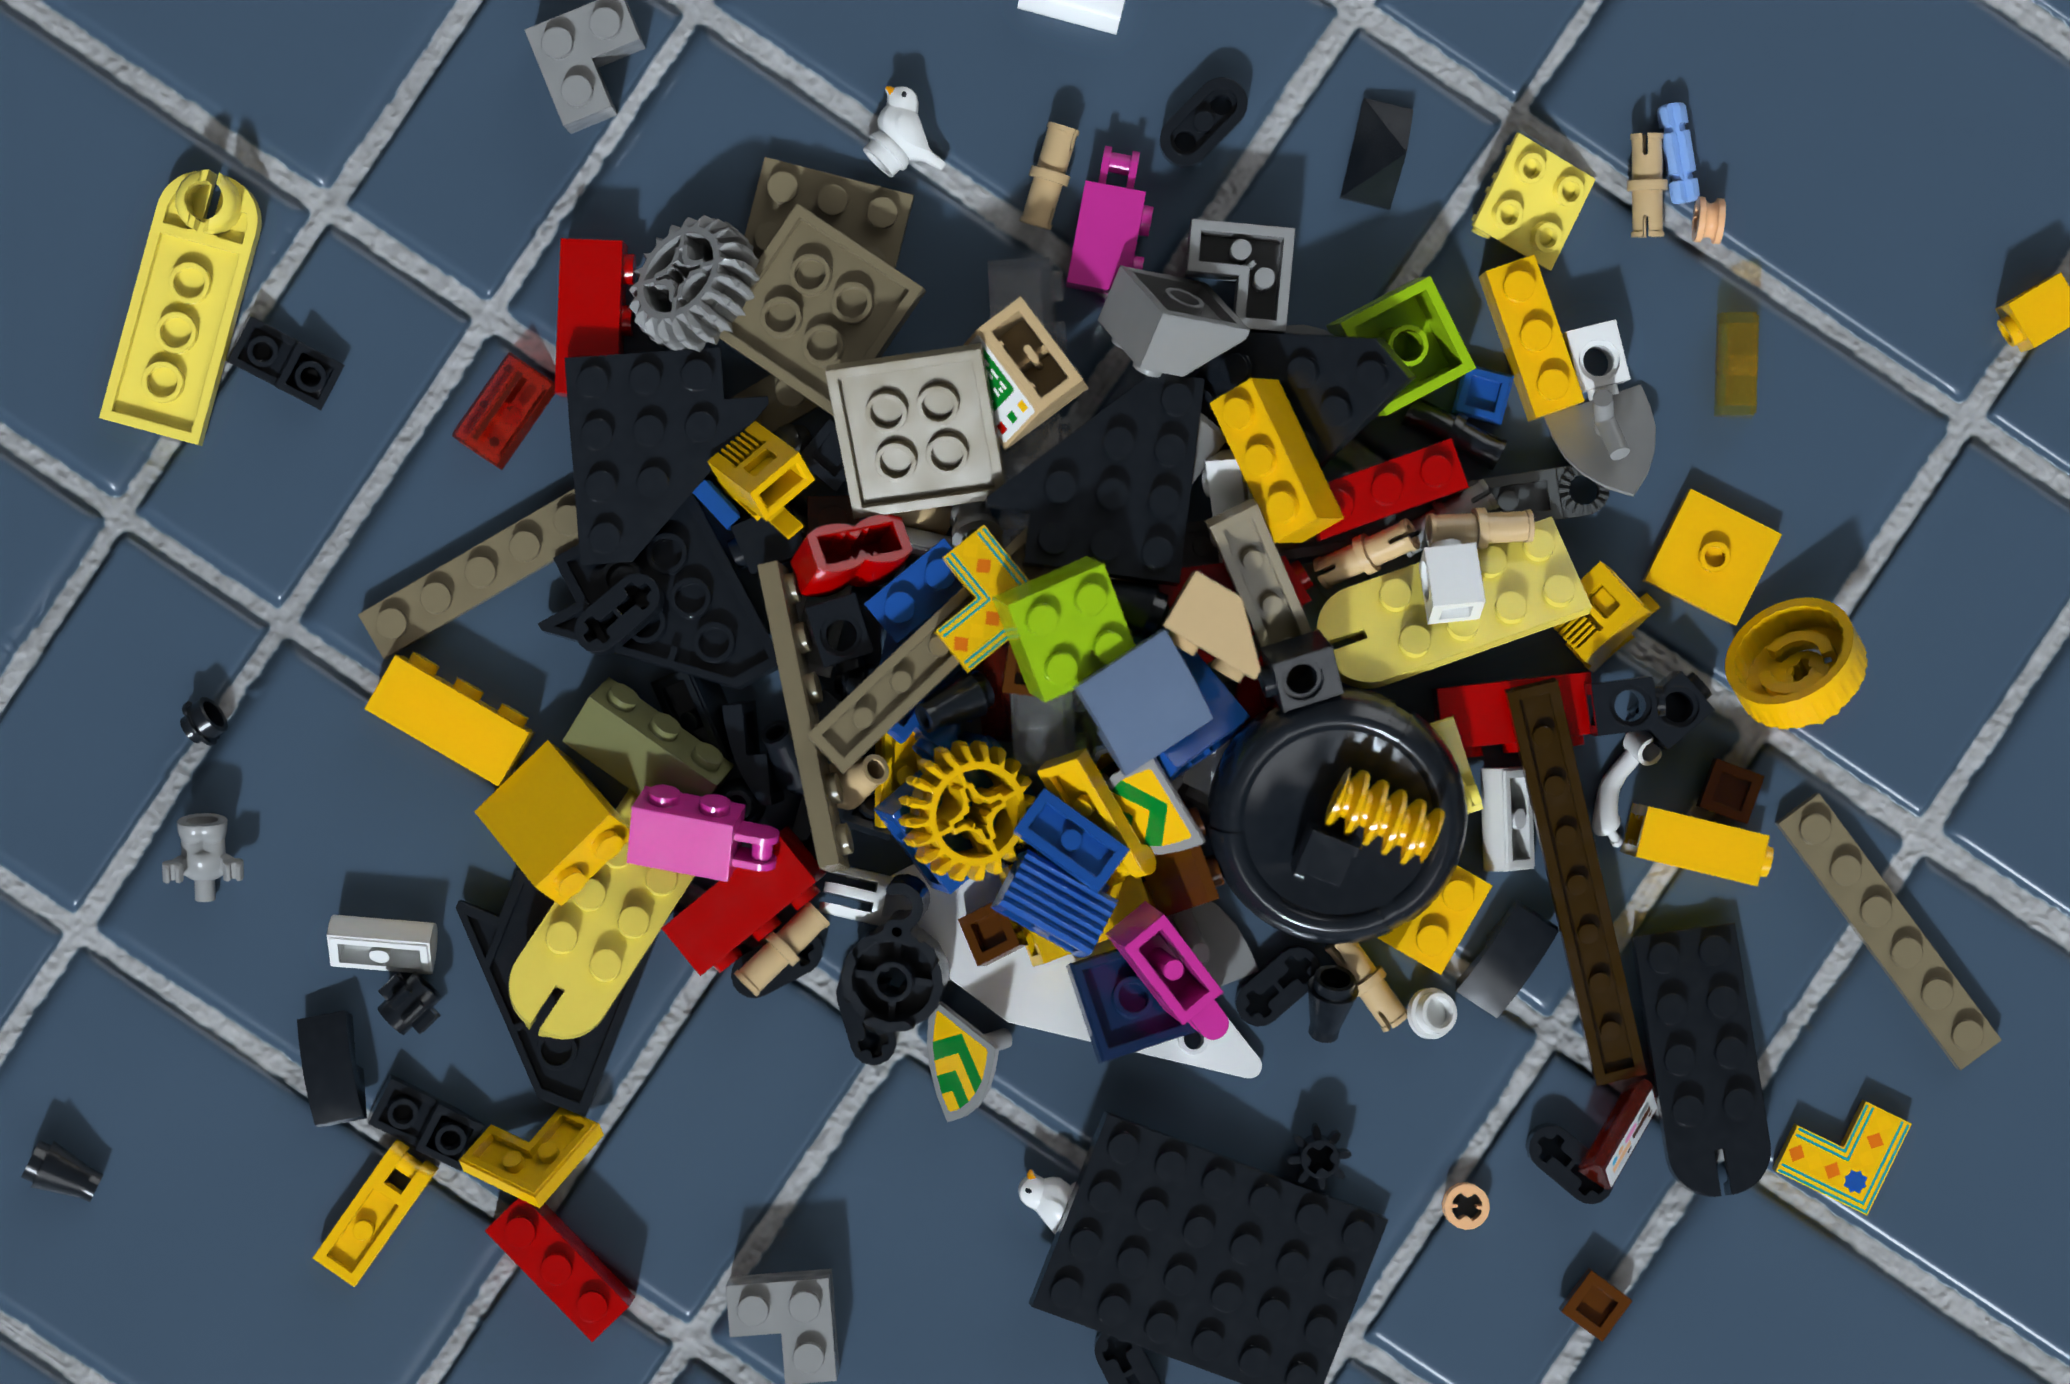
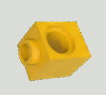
M2061 272L2047 277L1995 308L2001 318L1997 321V326L2006 342L2012 347L2017 345L2020 352L2036 348L2070 327V286Z

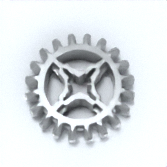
M703 215L698 220L688 217L682 227L671 225L668 236L664 239L656 237V247L651 253H643L646 261L643 267L634 271L639 279L629 289L634 296L629 306L636 316L634 322L640 326L644 333L650 336L651 340L661 347L665 346L670 350L693 349L700 352L706 342L717 345L720 333L724 330L733 332L732 322L737 316H746L742 308L746 301L755 298L750 287L757 283L760 277L754 271L759 263V260L753 253L754 247L730 223L710 218L706 215Z

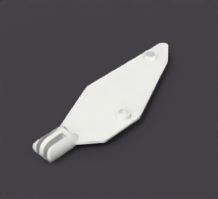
M1002 863V868L1008 866V864L1005 865V863ZM914 864L891 876L854 867L831 872L834 875L876 884L875 892L833 882H825L823 888L824 893L871 904L870 912L848 906L820 902L818 911L876 926L885 924L897 910L912 909V903L906 896L901 894L889 895L886 892V887L892 879L899 874L917 876L926 884L930 892L928 910L917 924L939 942L948 959L950 980L1008 1023L1091 1042L1066 966L1070 963L1117 949L1110 939L1096 944L1093 952L1089 956L1082 958L1076 957L1071 953L1033 967L1026 947H1023L987 966H977L958 919L995 900L1002 886L998 874L995 875L986 870L984 880L974 881L968 879L950 895L931 888ZM1230 1020L1228 1030L1223 1037L1217 1040H1209L1200 1034L1201 1042L1195 1049L1188 1048L1185 1045L1184 1037H1180L1136 1052L1249 1079L1258 1076L1262 1069L1260 1058Z

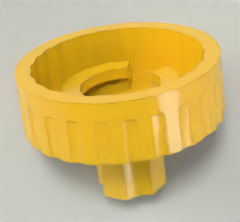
M1804 597L1779 602L1751 618L1737 632L1728 648L1725 659V673L1731 688L1743 708L1755 721L1771 728L1797 729L1811 724H1823L1828 718L1839 714L1841 708L1857 693L1862 681H1864L1868 659L1862 640L1848 615L1839 606L1827 600ZM1809 649L1819 650L1821 655L1817 652L1809 651ZM1830 657L1832 662L1826 663L1824 658Z

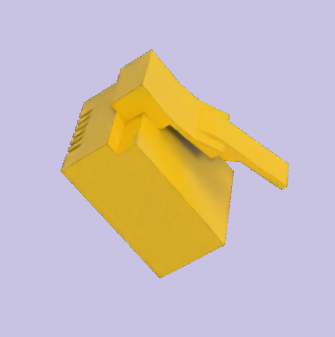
M754 421L745 429L747 435L741 432L742 439L738 436L735 437L738 444L733 440L730 441L733 448L727 444L725 447L728 452L722 448L720 451L723 456L717 452L707 462L725 494L739 503L757 521L763 518L770 522L789 540L804 525L784 506L815 479L797 450L760 423Z
M1602 561L1581 579V583L1592 605L1590 613L1554 626V629L1567 641L1565 645L1593 673L1622 646L1634 639L1635 636L1632 632L1661 608L1647 592L1639 598Z

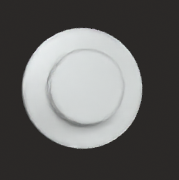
M1438 988L1421 989L1409 1001L1407 1008L1408 1022L1412 1030L1424 1039L1441 1038L1452 1029L1456 1022L1457 1008L1455 1002L1449 995Z

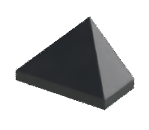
M1363 99L1340 199L1390 210L1407 154L1413 109L1371 99Z

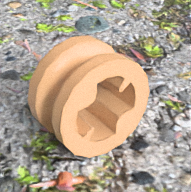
M1698 196L1692 218L1693 242L1700 243L1703 238H1710L1712 244L1721 243L1726 219V202L1724 198H1717L1715 202L1708 203L1706 197Z
M1462 1182L1449 1187L1442 1200V1210L1446 1219L1454 1226L1469 1230L1475 1229L1484 1223L1490 1211V1204L1487 1195L1475 1184ZM1460 1193L1467 1198L1476 1194L1479 1199V1204L1473 1205L1479 1210L1471 1219L1465 1214L1456 1218L1452 1212V1208L1458 1207L1456 1203H1453V1200Z

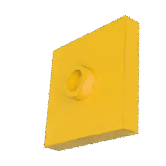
M1690 488L1687 490L1642 581L1732 626H1736L1782 534Z

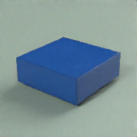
M1475 366L1476 369L1459 377L1450 413L1458 415L1461 412L1469 416V419L1501 426L1514 375Z
M704 480L692 492L727 530L732 531L731 526L744 520V515L711 480Z

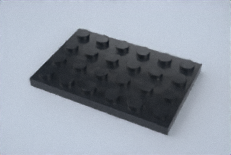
M1104 1111L1029 1304L1033 1308L1241 1384H1324L1389 1219L1384 1215Z

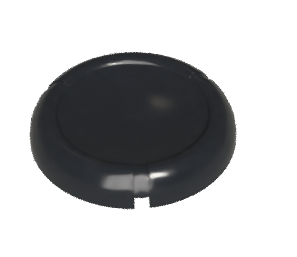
M1342 687L1344 694L1286 712L1276 702L1258 713L1237 733L1224 751L1216 767L1208 796V808L1210 810L1208 834L1210 844L1221 874L1232 892L1245 907L1273 928L1288 935L1318 943L1345 944L1367 941L1391 933L1393 929L1414 920L1436 900L1450 881L1462 854L1467 833L1468 811L1464 782L1455 758L1442 737L1425 719L1412 709L1408 713L1396 706V700L1373 691ZM1349 767H1351L1350 779L1361 770L1369 772V789L1378 780H1385L1389 785L1388 798L1396 790L1403 789L1408 794L1407 807L1414 800L1421 798L1427 804L1426 816L1435 808L1443 809L1446 814L1436 842L1422 863H1420V856L1415 854L1405 865L1400 864L1401 847L1398 845L1386 856L1382 855L1381 846L1383 838L1377 836L1369 845H1362L1364 828L1359 826L1352 833L1359 835L1362 850L1358 859L1352 858L1340 888L1305 874L1303 881L1292 877L1290 862L1310 816L1325 822L1329 801L1340 779ZM1339 817L1332 825L1344 829L1345 819Z

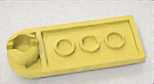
M203 169L177 177L162 192L154 213L99 418L203 446L262 226L261 212L255 197L238 181L220 172L217 175L209 169ZM217 184L221 190L217 209L213 217L206 219L214 187Z
M1553 517L1535 522V534L1531 543H1489L1486 549H1477L1486 600L1481 616L1477 620L1428 624L1419 563L1349 586L1332 595L1320 611L1316 630L1319 629L1331 645L1347 638L1358 641L1334 650L1341 682L1360 689L1383 687L1588 615L1592 605Z
M631 789L627 791L616 808L618 814L629 827L631 809L639 796ZM627 842L618 855L610 859L585 883L582 890L572 896L562 907L554 902L515 961L509 978L511 1004L526 1027L530 1030L536 1021L537 1014L554 988L558 987L564 992L540 1027L538 1036L555 1039H573L581 1037L596 1028L613 1005L696 876L627 863Z

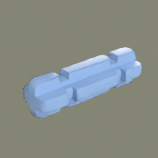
M1681 102L1664 104L1658 108L1657 117L1659 129H1664L1665 133L1662 139V148L1667 177H1672L1671 184H1668L1670 198L1673 204L1694 202L1700 196L1698 178H1693L1692 174L1696 171L1690 130H1685V124L1689 122L1686 105Z

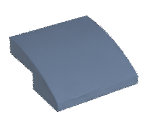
M1160 629L1073 686L1099 728L1096 731L1124 776L1129 775L1213 719L1193 676L1165 629Z

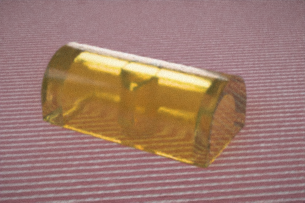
M1723 312L1716 314L1714 417L1752 419L1757 412L1759 315H1757V312Z

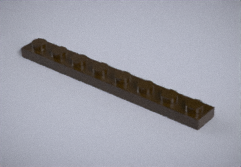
M1554 677L1505 689L1594 1082L1597 1086L1645 1075L1647 1071L1558 680Z

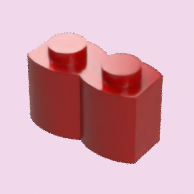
M880 514L865 518L855 526L828 524L814 529L805 537L790 563L801 594L810 597H824L840 592L847 585L874 587L886 583L896 575L913 549L902 518L895 515Z

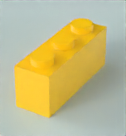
M1535 254L1495 267L1481 274L1479 280L1511 374L1514 375V382L1528 422L1584 402L1585 400Z
M1250 378L1209 403L1275 543H1302L1344 519L1279 380Z
M413 652L409 659L402 655H395L364 709L496 786H501L511 776L536 733L525 726L529 718L504 703L501 704L498 710L481 701L484 692L461 678L457 677L454 684L436 675L440 668L439 665L416 652Z

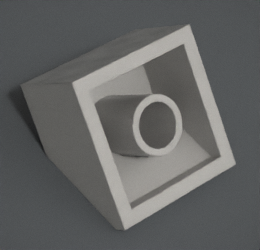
M1121 265L1098 318L1100 324L1112 336V343L1123 349L1132 359L1133 367L1151 377H1161L1162 373L1184 377L1246 340L1250 332L1249 328L1207 283Z

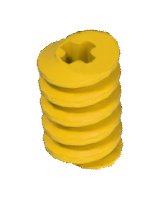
M1349 767L1340 779L1329 801L1324 826L1329 828L1339 817L1345 819L1344 836L1348 837L1360 826L1364 828L1362 845L1367 846L1377 836L1383 838L1381 846L1382 855L1386 856L1398 845L1401 847L1400 864L1405 865L1415 854L1420 856V863H1422L1429 855L1441 831L1446 815L1444 810L1435 808L1426 816L1427 804L1425 800L1421 798L1416 799L1407 807L1408 794L1405 790L1398 789L1388 798L1389 785L1387 781L1378 780L1369 789V772L1361 770L1350 779L1351 767Z

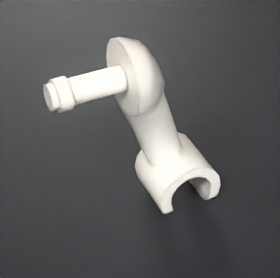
M1646 730L1628 732L1623 740L1625 751L1602 777L1597 790L1592 830L1595 835L1608 836L1610 843L1614 847H1620L1623 844V838L1616 831L1621 823L1618 803L1622 785L1639 762L1642 765L1650 766L1658 762L1662 755L1661 749L1652 743L1653 736Z

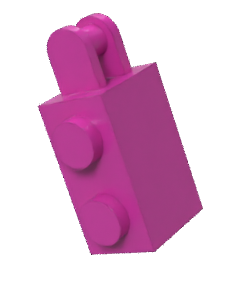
M1105 145L1098 183L1085 180L1066 287L1108 295L1120 265L1143 269L1144 257L1136 256L1135 250L1138 235L1149 236L1154 207L1144 205L1146 191L1134 189L1140 152L1133 151L1132 156L1112 152L1113 147ZM1108 172L1128 176L1126 188L1106 184Z
M670 785L645 786L631 809L627 863L728 882L736 867L755 871H771L775 869L777 857L772 853L773 845L779 841L780 832L775 827L744 821L746 805L731 802L725 796L718 794L697 796L681 793L679 789ZM742 842L752 844V848L742 847Z
M1144 901L1106 933L1107 937L1164 1011L1182 1025L1188 1022L1193 1029L1209 1040H1217L1226 1034L1229 1020L1215 1001L1223 993L1222 989L1162 912Z

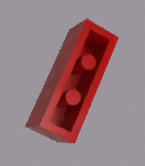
M561 238L555 394L561 397H567L564 358L624 354V336H633L634 312L629 308L630 305H626V285L635 284L636 255L628 254V246L621 240Z
M1452 438L1327 482L1344 519L1316 534V541H1322L1469 488Z
M1591 672L1433 688L1432 697L1435 722L1451 716L1454 717L1467 758L1483 756L1482 746L1502 744L1503 753L1518 752L1504 690L1555 677L1558 680L1572 745H1584V735L1590 734L1584 684L1592 683Z
M789 826L780 831L779 841L773 845L772 853L777 857L775 869L771 871H755L736 867L728 882L718 881L661 928L700 976L712 966L719 973L724 971L743 955L738 945L750 935H753L758 942L761 941L782 923L776 914L791 903L798 911L821 892L815 883L826 874V871L819 868L817 860Z
M517 1198L485 1230L591 1342L606 1330L631 1305L636 1297L546 1203L541 1208H538Z

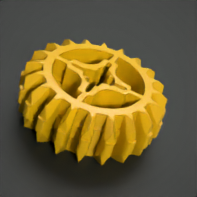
M957 740L952 742L951 751L941 746L933 748L935 763L927 759H921L917 763L923 775L920 778L914 776L905 778L907 784L914 788L912 796L904 795L898 798L902 805L910 807V813L903 815L898 821L901 826L913 828L903 840L907 846L918 847L914 856L918 862L923 864L930 863L931 872L943 876L948 872L949 878L961 882L967 875L969 879L974 881L984 880L986 870L995 875L1003 873L1001 858L1012 863L1018 861L1017 853L1013 847L1016 843L1024 846L1027 845L1025 841L1013 833V830L1025 815L1026 808L1031 807L1036 800L1035 796L1023 794L1033 781L1030 780L1029 776L1018 775L1022 764L1017 759H1006L1007 752L1004 749L996 746L989 749L986 742L974 740L968 746L967 742ZM980 769L990 778L994 785L988 789L982 787L975 789L973 783L966 781L963 773ZM943 793L942 804L940 808L937 810L939 799L941 797V794ZM998 813V817H997L996 823H995V825H994V827H993L994 818H995L996 814ZM961 832L963 838L970 840L973 848L954 852L944 842L942 836L947 833L956 835Z

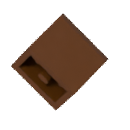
M1197 807L1188 808L1187 810L1203 836H1207ZM1200 845L1163 855L1154 854L1156 869L1152 874L1144 876L1156 909L1165 916L1220 898L1216 887L1224 885L1225 882L1219 865L1213 854L1204 857Z

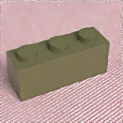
M610 677L588 697L562 740L566 745L638 795H640L645 786L652 787L655 785H670L679 789L681 793L697 796L717 794L735 766L724 758L716 747L700 741L684 730L673 717L660 713L640 699L633 689L627 685L617 683Z

